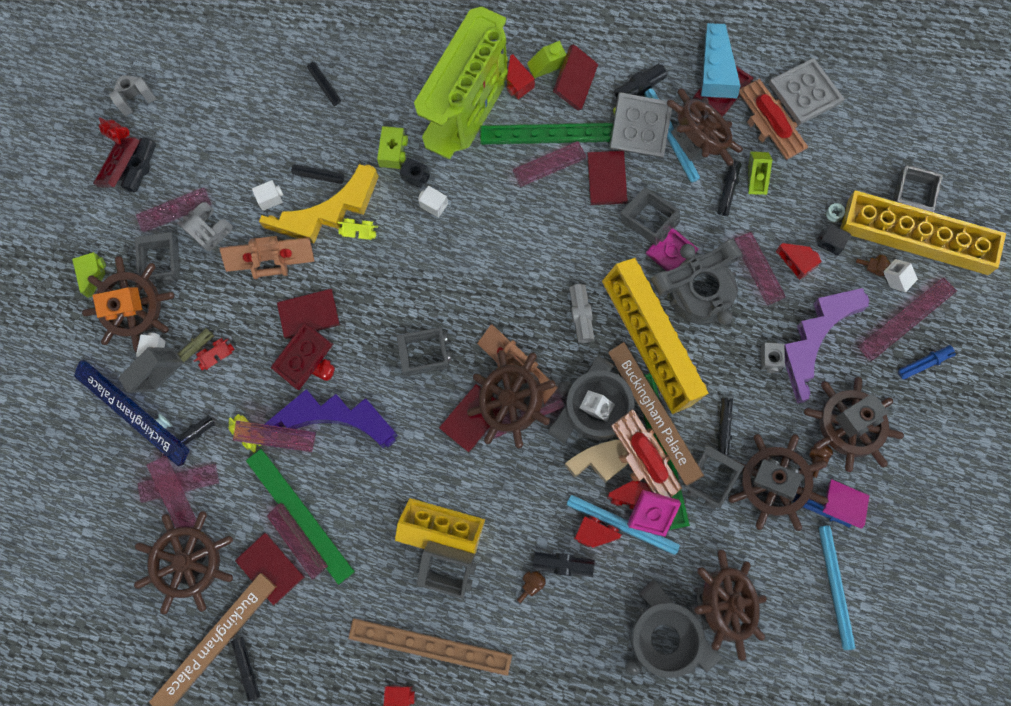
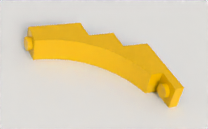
M359 164L345 187L327 201L304 210L282 211L279 219L271 215L268 217L261 215L259 223L264 229L293 238L310 237V242L314 244L322 224L339 229L341 224H338V222L343 221L347 210L364 215L379 177L377 170L371 165L364 166Z

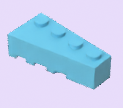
M707 23L701 96L738 98L740 81L726 24Z

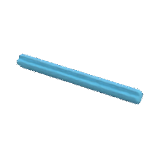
M648 89L644 93L645 97L658 99L653 89ZM670 121L667 139L690 182H696L700 179V176L692 161L689 160L672 135L671 131L674 127Z
M571 495L568 499L567 506L588 516H593L601 522L614 526L666 552L676 555L680 545L663 536L629 528L628 520L576 496Z
M828 525L819 527V534L842 647L844 650L855 649V643L831 527Z

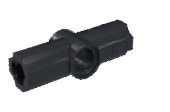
M658 63L645 72H637L630 78L629 82L614 90L616 99H618L619 93L643 96L648 89H652V86L667 78L665 67Z
M140 138L134 154H132L127 163L128 168L120 186L129 192H137L143 176L150 171L149 162L157 144L149 138Z
M534 552L532 569L549 571L558 575H578L593 578L595 560L574 557V555L563 553Z

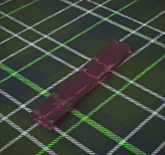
M943 277L858 348L870 361H873L956 293L957 290Z

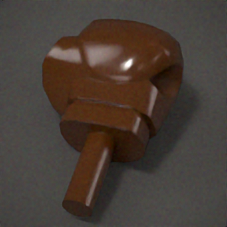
M882 254L878 255L875 259L871 258L870 262L858 258L856 260V263L868 266L867 271L881 277L885 276L884 271L891 264L887 260V256Z
M825 446L819 451L811 447L809 452L810 458L813 459L812 463L825 460L828 464L830 457L833 455V450L829 446ZM820 470L813 472L814 478H817Z
M538 571L526 572L523 576L525 584L522 586L525 591L517 601L521 603L528 594L532 597L546 585V579Z

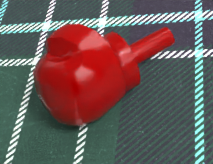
M323 359L312 375L324 381H329L333 377L335 367L330 364V360Z

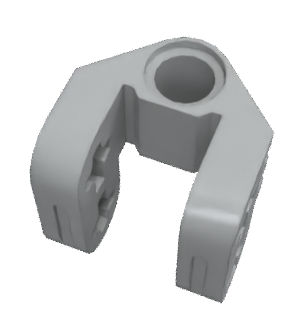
M127 75L119 77L114 91L109 94L114 104L125 117L133 113L126 99H131L141 93L148 103L156 100L152 90L141 76L139 78Z
M203 202L193 211L190 210L188 212L189 215L184 216V220L182 222L179 221L177 224L206 251H211L231 232L232 225L227 220L222 219L210 228L205 221L213 214L214 209L208 203Z

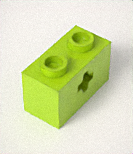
M382 126L377 156L379 167L401 169L402 163H405L406 153L404 152V146L408 145V135H405L404 128Z

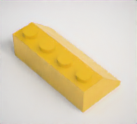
M409 498L397 523L395 541L425 549L428 541H432L475 554L485 519Z

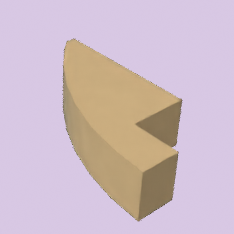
M620 440L604 442L577 454L565 463V467L574 477H577L588 466H591L606 483L628 464L622 463L618 458L620 455H626L627 451Z

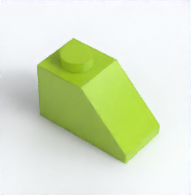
M557 41L543 47L527 62V66L534 78L562 68L566 52L561 42Z
M750 151L748 194L767 195L773 160L769 152Z
M94 252L72 259L80 293L87 298L92 297L97 289L96 286L88 281V277L93 275L102 281L105 276L104 268H106V263L102 257H99Z

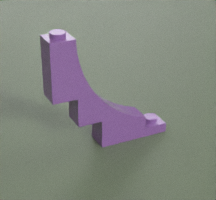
M863 288L818 298L813 303L818 318L801 321L797 326L801 341L784 345L785 366L797 404L804 403L810 399V389L808 385H805V382H809L814 378L816 355L828 331L839 321L862 312L869 306V298L864 293Z

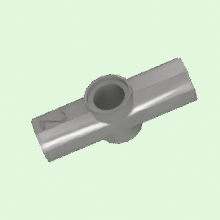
M582 284L569 287L572 303L571 314L576 327L578 343H588L594 341L591 305L588 303L586 286Z

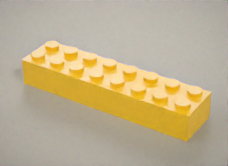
M856 190L847 201L845 215L843 216L840 228L854 237L985 275H990L999 268L1006 237L1004 232Z
M636 258L617 263L602 280V283L673 415L691 407L709 393Z

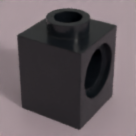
M407 158L399 172L403 181L419 188L426 184L430 177L427 165L411 158ZM414 172H420L417 176L412 175Z
M830 224L826 230H821L817 238L820 240L818 247L838 256L843 251L851 234Z

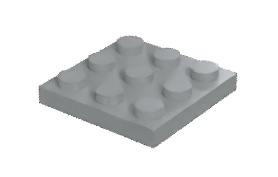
M814 58L771 79L768 83L798 125L842 104L845 100Z
M619 93L609 149L663 158L672 109L667 106V101Z

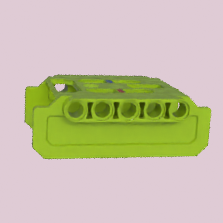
M481 6L469 10L414 101L417 115L431 121L422 136L426 149L444 158L451 159L454 152L466 149L472 144L504 89L507 79L508 57L506 54V35L503 30L506 17Z

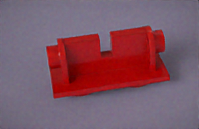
M99 117V130L104 136L118 144H121L120 139L129 136L128 128L121 126L114 120L106 121Z
M220 338L212 343L214 346L212 349L207 351L205 348L196 354L198 358L194 362L199 360L198 366L202 371L204 369L208 370V368L218 363L214 357L215 355H218L220 360L232 354V351L235 349L231 343L227 345L228 338L225 340Z

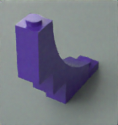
M307 389L261 426V429L271 436L272 434H278L282 430L283 425L290 431L312 424H342L367 434L382 448L385 446L388 448L396 441L395 438L398 436L366 398L352 410L345 405L337 394L321 406Z

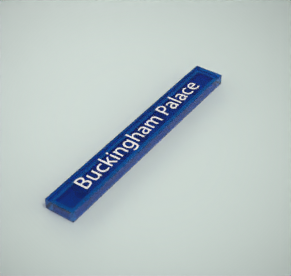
M86 360L79 361L74 374L75 378L178 467L184 465L190 451L189 448Z

